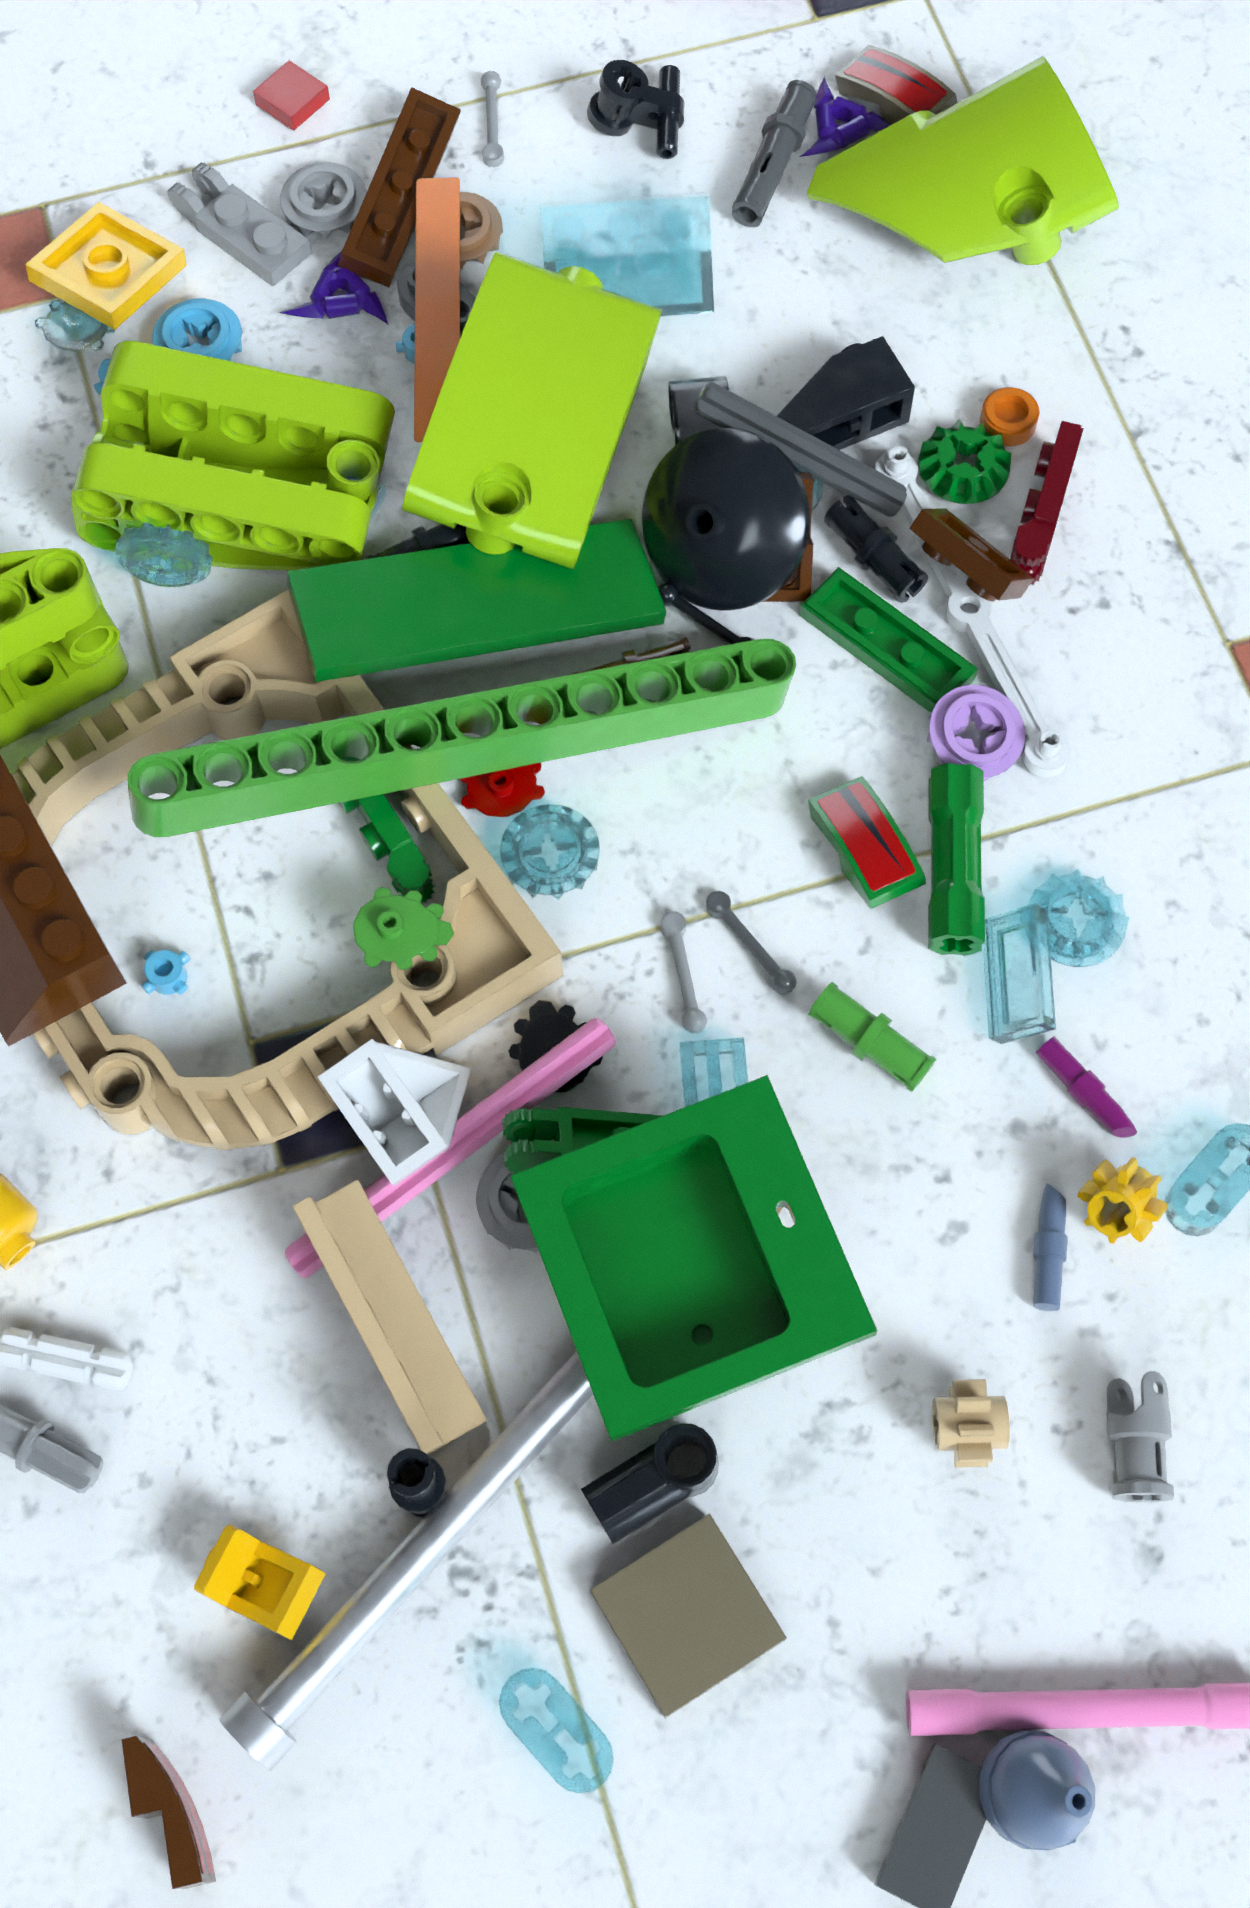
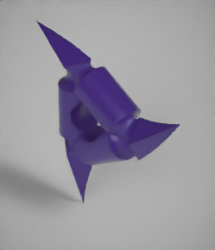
M824 76L813 107L816 108L815 115L819 140L799 157L843 149L867 136L870 129L881 131L891 124L872 110L867 112L864 105L839 96L834 100V95L831 93ZM834 120L844 121L847 123L838 126Z
M341 252L321 272L310 295L311 302H306L293 309L280 312L292 316L323 319V316L326 315L329 319L357 315L363 309L366 313L377 317L388 325L384 309L376 292H370V287L356 273L338 266ZM339 288L348 292L343 295H333Z

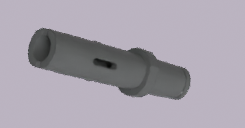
M793 80L788 83L776 112L767 117L762 129L764 139L732 206L733 218L746 227L753 228L761 224L792 153L799 150L806 136L804 126L816 102L814 87L805 81Z

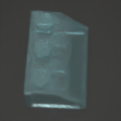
M705 192L539 203L545 269L558 272L564 267L569 266L585 268L593 272L600 279L605 290L662 310L661 316L714 313L709 195Z

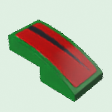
M863 776L808 800L811 819L838 852L842 873L870 909L926 884L925 874L908 842L885 805Z

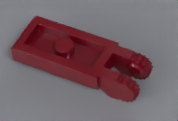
M1061 421L1055 443L1043 441L1034 473L1035 476L1045 478L1042 490L1029 489L1020 521L1022 525L1018 526L1010 560L1034 578L1031 583L1032 585L1036 581L1039 582L1044 570L1084 428H1081L1082 425Z

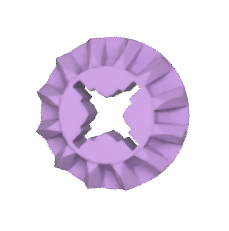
M966 685L955 688L937 702L928 717L930 722L927 742L932 743L937 754V764H972L983 770L984 781L1003 772L1005 773L1017 761L1023 750L1025 728L1022 717L1016 706L1004 694L993 688L982 685ZM969 717H971V721L975 722L977 730H987L988 733H994L986 737L980 744V753L978 748L974 747L972 739H962L961 736L955 737L956 734L963 732L969 725Z

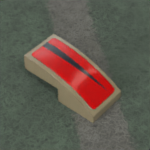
M868 45L835 75L839 94L879 104L882 118L891 125L918 111H930L938 114L958 103L956 93L931 73L897 54Z

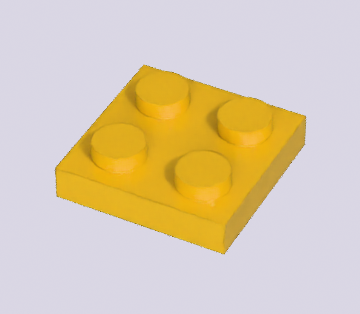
M97 202L28 261L25 266L30 282L116 330L182 271L187 264L183 248L101 202Z

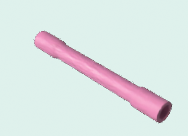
M1207 1683L1197 1688L977 1692L972 1689L907 1690L906 1720L909 1736L972 1735L984 1730L1204 1726L1208 1729H1250V1683Z

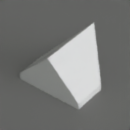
M371 1039L319 1075L318 1079L390 1183L395 1186L449 1148L472 1068L375 1042Z

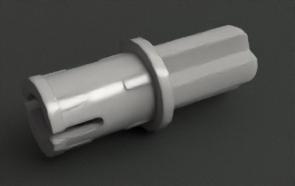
M0 1404V1452L15 1459V1466L18 1470L26 1473L34 1469L77 1493H85L90 1487L94 1486L103 1467L101 1456L53 1432L54 1425L50 1421L43 1419L36 1423Z

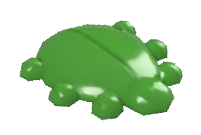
M381 887L375 890L374 898L360 908L353 923L355 942L365 954L364 962L370 968L378 967L382 960L386 962L395 961L400 970L407 971L412 967V958L420 955L426 962L434 961L438 956L435 946L447 945L454 935L451 924L439 920L444 912L442 905L432 903L428 907L423 906L420 903L422 895L418 891H409L403 897L391 895L388 888Z

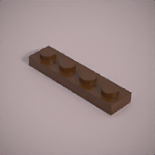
M411 87L345 242L338 266L390 288L415 227L416 181L421 178H435L458 122L461 109Z

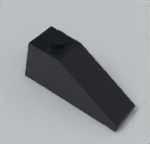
M881 336L863 344L855 343L849 345L840 353L831 356L782 409L777 417L841 450L908 423L915 386L885 338Z

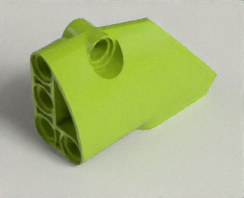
M1044 56L938 114L930 111H918L910 114L816 167L807 190L809 199L837 205L884 225L911 240L944 263L1012 248L1014 257L1019 263L1039 265L1050 260L1059 251L1062 243L1061 231L1067 228L1073 234L1119 209L1115 190L1090 135L1068 93Z

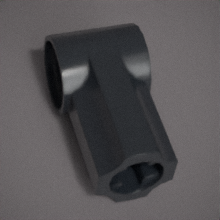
M680 1423L665 1430L659 1436L657 1442L581 1488L612 1544L684 1499L705 1493L714 1484L718 1475L719 1465L714 1441L703 1428L694 1424ZM683 1444H693L701 1448L706 1454V1463L697 1475L679 1477L667 1468L668 1458L676 1447Z

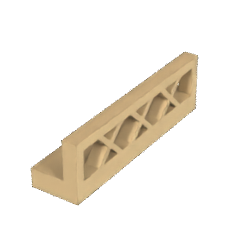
M359 1180L346 1185L317 1202L309 1196L293 1205L292 1207L421 1451L429 1455L487 1422L488 1420Z

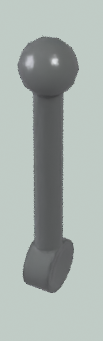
M722 891L711 893L706 900V911L713 918L724 920L770 974L775 991L779 994L791 993L797 984L794 973L790 970L781 969L731 911L729 895Z

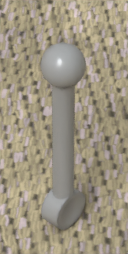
M491 70L485 72L481 77V86L486 91L487 145L482 150V156L487 166L498 167L504 161L503 148L498 144L497 90L500 88L501 78L497 72Z
M671 911L663 916L661 931L664 936L670 938L686 1010L682 1017V1024L688 1032L699 1033L706 1027L707 1018L704 1012L698 1009L682 936L686 931V919L681 913Z

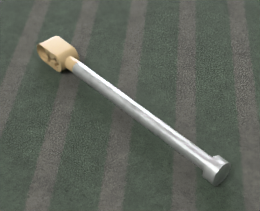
M780 1207L776 1210L778 1214L781 1212L783 1207ZM577 1351L444 1495L441 1503L429 1511L263 1694L256 1700L245 1691L219 1719L231 1736L267 1770L272 1771L297 1743L288 1730L593 1395Z

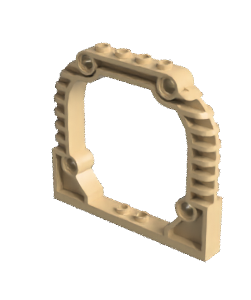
M286 590L170 656L169 659L174 669L157 680L152 678L141 684L142 688L125 698L118 697L110 702L108 708L92 717L87 715L78 720V725L59 736L55 733L46 739L45 745L27 758L25 756L17 764L18 769L12 776L48 841L53 846L64 824L96 797L126 781L131 766L142 757L181 749L212 732L223 740L255 735L262 729L266 720H294L319 723L337 719L344 714L346 717L385 709L360 675L315 682L289 590ZM241 697L236 703L221 705L230 698ZM411 745L403 746L408 749H413ZM439 783L400 791L405 797L401 805L410 823L420 834L428 830L459 872V875L450 879L447 883L443 905L444 912L439 919L451 924L454 935L447 945L435 946L438 956L434 961L426 962L420 955L412 958V967L407 971L400 970L395 961H392L390 973L393 983L275 1059L231 1077L178 1076L166 1056L151 1041L133 1034L112 1035L92 1002L33 1033L49 1059L58 1053L63 1057L70 1070L59 1077L80 1110L91 1103L105 1123L116 1132L124 1135H135L152 1127L160 1134L175 1141L201 1147L216 1148V1150L266 1146L299 1131L306 1130L319 1119L339 1109L318 1079V1076L371 1039L375 1042L419 1054H424L431 1049L434 1055L437 1056L564 976L561 951ZM424 971H433L441 975L434 984L427 987H418L411 984L412 979ZM129 1084L139 1085L136 1096L130 1101L123 1104L113 1103L116 1092L122 1087Z

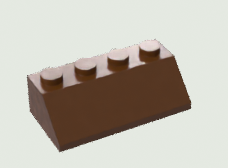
M0 755V1033L6 1044L11 1046L127 984L18 784Z

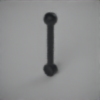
M663 583L658 587L664 606L673 605L728 644L755 640L747 636L739 637L680 597L677 589L672 584Z

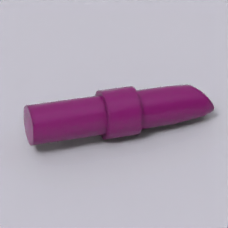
M1055 1036L1037 1050L1036 1055L1068 1088L1067 1093L1081 1108L1086 1107L1112 1135L1126 1138L1137 1134L1134 1124L1124 1110L1105 1090V1084L1091 1070L1087 1071Z

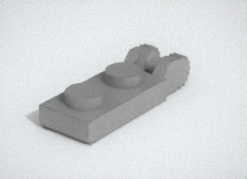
M200 162L191 172L193 180L201 191L213 199L209 204L205 206L195 192L178 182L167 191V196L170 198L169 200L173 206L196 225L198 232L271 286H275L312 254L308 238L234 184L229 186L220 172L213 167L211 168L205 162Z

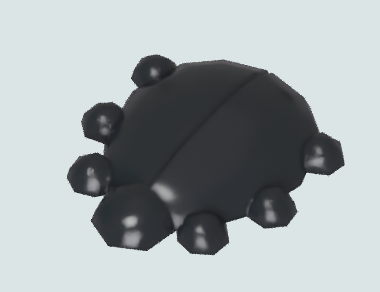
M538 1000L529 1008L530 1021L518 1019L514 1024V1031L521 1035L522 1038L520 1043L511 1045L508 1050L510 1057L519 1060V1066L523 1071L587 1022L577 1025L572 1021L576 1014L573 1006L564 1005L559 1008L557 1013L552 1002ZM603 1056L555 1092L569 1091L584 1082L591 1068L601 1064Z

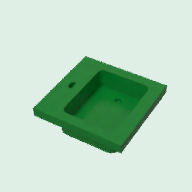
M768 1075L510 1176L612 1442L877 1334L878 1330ZM785 1207L789 1210L794 1222L792 1227L788 1228L782 1225L776 1211L778 1208Z

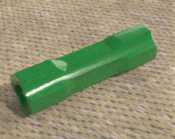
M945 763L932 768L931 778H929L931 899L928 905V949L941 955H971L982 951V944L985 942V898L982 894L981 820L984 814L983 770L972 764L958 765Z

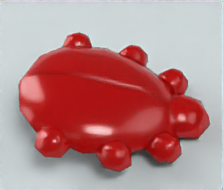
M541 763L461 778L460 781L467 784L466 789L468 792L466 796L462 797L461 805L466 809L475 808L486 816L509 817L522 812L532 800L542 799L545 795L543 786L536 785L537 778L535 775L541 771Z

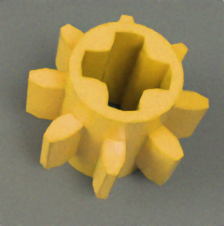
M1131 1157L1125 1165H1121L1116 1169L1108 1160L1101 1161L1092 1172L1093 1180H1088L1077 1195L1081 1200L1088 1202V1217L1084 1221L1085 1225H1093L1100 1233L1108 1236L1109 1243L1112 1244L1119 1237H1124L1129 1233L1138 1242L1144 1241L1153 1229L1152 1222H1158L1168 1209L1166 1202L1156 1198L1158 1192L1157 1185L1162 1180L1161 1176H1152L1146 1169L1138 1166L1137 1159Z

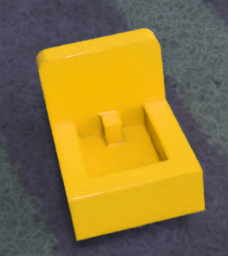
M229 1524L223 1529L217 1543L209 1552L204 1567L194 1584V1590L231 1611L292 1640L326 1573Z

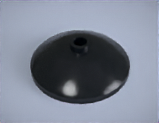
M715 428L693 434L675 445L662 458L649 480L642 508V530L648 555L665 583L672 584L677 589L680 597L699 607L731 611L751 607L767 600L791 579L803 558L807 546L810 529V509L803 481L788 456L779 447L761 435L735 428ZM705 511H708L713 518V526L709 532L704 530L701 523L702 515Z

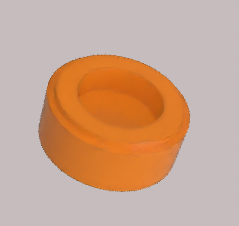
M1014 387L1000 388L990 393L984 400L980 424L983 422L986 432L992 436L1002 434L1003 446L1021 445L1027 442L1035 433L1040 414L1039 406L1035 398L1022 389Z

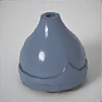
M1023 1730L1000 1739L987 1754L979 1775V1799L986 1820L1003 1839L1022 1849L1052 1850L1075 1843L1078 1835L1089 1824L1095 1808V1785L1088 1765L1073 1747L1045 1731Z

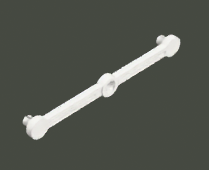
M901 446L894 447L889 452L881 455L876 462L875 470L906 487L907 497L901 510L911 526L922 509H930L916 483L918 474L917 461L908 453L906 448ZM914 533L920 546H922L924 540ZM925 553L949 599L946 609L947 622L952 628L968 634L997 691L1004 694L1016 706L1022 717L1025 728V747L1022 756L1024 765L1031 773L1040 777H1054L1062 773L1070 758L1071 750L1069 743L1060 732L1048 729L989 619L992 602L974 593L966 585V574L955 565H943ZM967 603L976 606L978 611L969 614L964 612L960 606Z

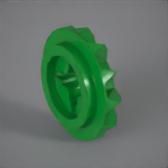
M958 419L951 428L944 429L937 426L932 436L927 441H923L918 458V469L924 484L938 497L958 504H975L992 498L1005 486L1010 474L1012 453L1005 450L1002 434L992 436L987 433L983 422L976 428L964 427ZM956 452H959L964 457L972 454L977 455L974 467L966 462L959 465L954 464Z

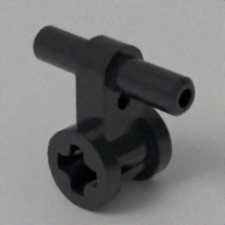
M613 60L607 63L599 79L601 90L592 96L587 107V117L590 123L598 131L609 136H622L628 133L633 123L657 129V155L663 159L674 158L678 153V129L684 123L685 108L684 99L680 96L679 68L674 65L663 66L659 71V88L649 86L646 74L634 63L626 60ZM619 77H624L620 86L617 81ZM616 111L618 116L615 120H612L611 118Z

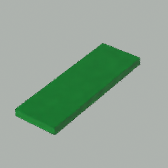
M632 519L589 525L573 570L523 553V546L517 544L513 549L504 554L493 555L484 553L469 543L287 571V587L315 682L664 624L667 611Z

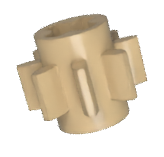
M986 1379L952 1380V1386L948 1387L949 1397H936L932 1401V1430L936 1451H954L955 1468L988 1467L989 1462L993 1461L992 1450L1008 1449L1010 1424L1005 1396H987Z

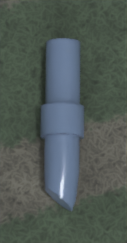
M1048 1183L1043 1190L1039 1212V1227L1034 1237L1033 1258L1036 1260L1033 1307L1043 1311H1057L1060 1309L1063 1263L1067 1260L1068 1236L1065 1235L1066 1199Z

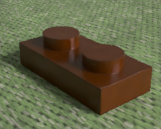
M946 508L922 509L909 528L924 540L921 547L927 555L943 565H955L968 576L966 585L974 593L988 601L995 602L996 599L1000 601L1021 598L1034 580L1032 576Z

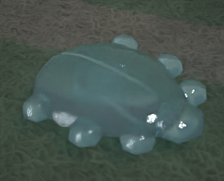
M60 300L51 301L49 307L52 311L47 314L46 318L39 317L35 320L36 328L43 331L47 341L58 349L72 352L88 349L96 352L100 351L104 346L102 339L105 333L111 334L116 331L67 302L63 303Z

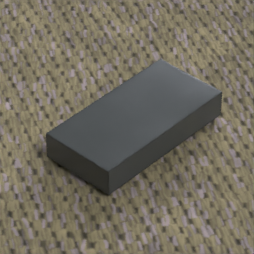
M936 1743L932 1745L874 1886L916 1908H951L986 1822L979 1799L981 1766Z

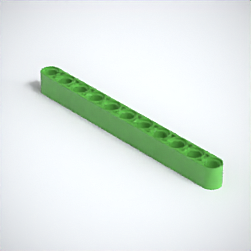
M756 639L150 754L136 761L131 766L127 775L131 816L135 826L144 834L155 838L170 837L766 718L776 714L782 708L796 669V659L791 649L782 642L774 639ZM585 710H591L597 712L598 714H592L586 712ZM525 722H535L540 725H530ZM474 733L480 735L481 737H470L464 734ZM404 745H415V746H418V747H420V748H419V749H408V748H405V747H403V746H404ZM342 757H355V758H358V759H360V760H357V761H345V760H342V759H340V758H342ZM280 769H293L297 772L283 774L277 771ZM218 781H230L234 784L229 786H217L213 783H216ZM156 793H165L170 795L163 799H152L148 797Z

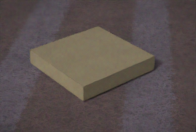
M710 1513L590 1589L591 1595L665 1719L787 1639Z

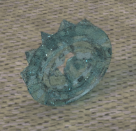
M147 522L143 523L141 528H125L122 537L117 539L115 557L126 571L144 582L162 587H182L204 580L210 574L213 559L209 555L207 543L194 539L191 531L179 532L173 530L169 524L165 527H155Z
M548 804L530 808L514 818L503 834L500 845L501 863L512 885H519L532 898L541 894L552 895L559 900L568 891L575 888L582 890L592 872L597 871L600 851L597 833L587 818L569 807ZM550 833L551 842H554L557 850H567V852L559 854L556 870L551 871L550 866H546L544 857H533V855L542 853V844L545 843L544 834Z
M1079 869L1069 875L1058 877L1053 873L1038 889H1034L1026 909V926L1035 946L1051 960L1071 967L1093 966L1110 958L1121 946L1130 918L1126 916L1123 907V894L1116 895L1106 885L1104 876L1094 879L1082 875ZM1075 899H1079V904L1082 905L1085 915L1094 916V918L1088 919L1079 938H1077V928H1074L1072 918L1062 917V914L1069 912Z

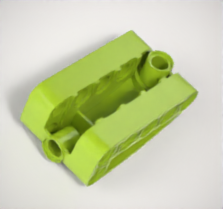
M496 251L465 324L433 410L406 489L402 510L451 528H455L457 524L465 526L469 542L476 549L484 553L493 555L504 554L513 549L517 544L523 546V553L573 570L638 391L662 310L605 290L600 279L593 272L585 268L569 266L554 272Z
M123 341L114 346L101 391L102 426L100 432L97 431L95 433L92 443L84 448L70 498L75 529L78 536L84 542L103 550L145 558L234 569L299 570L361 560L372 510L378 499L379 480L395 415L394 406L387 398L368 390L138 341ZM346 477H356V478H359L360 480H357V481H356V480H348V479H345V478H346Z
M68 548L0 553V749L114 689L123 682L128 674L129 664L119 642L120 632L102 603L84 559L77 552ZM49 679V680H47V681H46L45 683H43V684L34 686L36 683H38V682L41 681V680Z

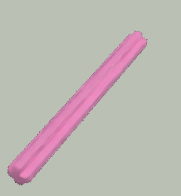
M599 1018L591 1019L457 1119L450 1146L444 1152L395 1186L390 1183L384 1174L365 1188L364 1191L380 1221L383 1222L503 1131L502 1119L505 1118V1114L510 1113V1110L514 1111L517 1108L524 1109L525 1107L527 1110H531L615 1046L616 1040L608 1026ZM306 1233L285 1250L286 1259L298 1275L303 1278L310 1277L323 1267Z

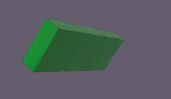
M840 567L801 604L800 617L930 713L945 694L955 688L970 685L976 678L978 671L976 666Z

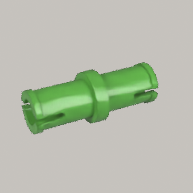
M833 982L824 989L808 1013L811 1018L817 1019L853 1046L854 1049L851 1054L861 1061L866 1057L904 1084L910 1092L915 1090L937 1060L891 1028L890 1025L893 1020L883 1013L875 1016L840 990L838 985Z

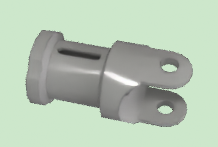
M1156 1371L1145 1373L1141 1379L1142 1404L1134 1411V1397L1130 1385L1121 1378L1113 1379L1107 1386L1106 1413L1107 1435L1110 1440L1115 1442L1117 1483L1112 1485V1499L1123 1502H1163L1173 1500L1174 1486L1167 1483L1165 1441L1172 1438L1167 1384L1160 1373ZM1154 1383L1158 1387V1393H1156L1154 1390ZM1117 1390H1118V1391L1120 1392V1394H1121V1401H1119V1400L1117 1399V1396H1116Z

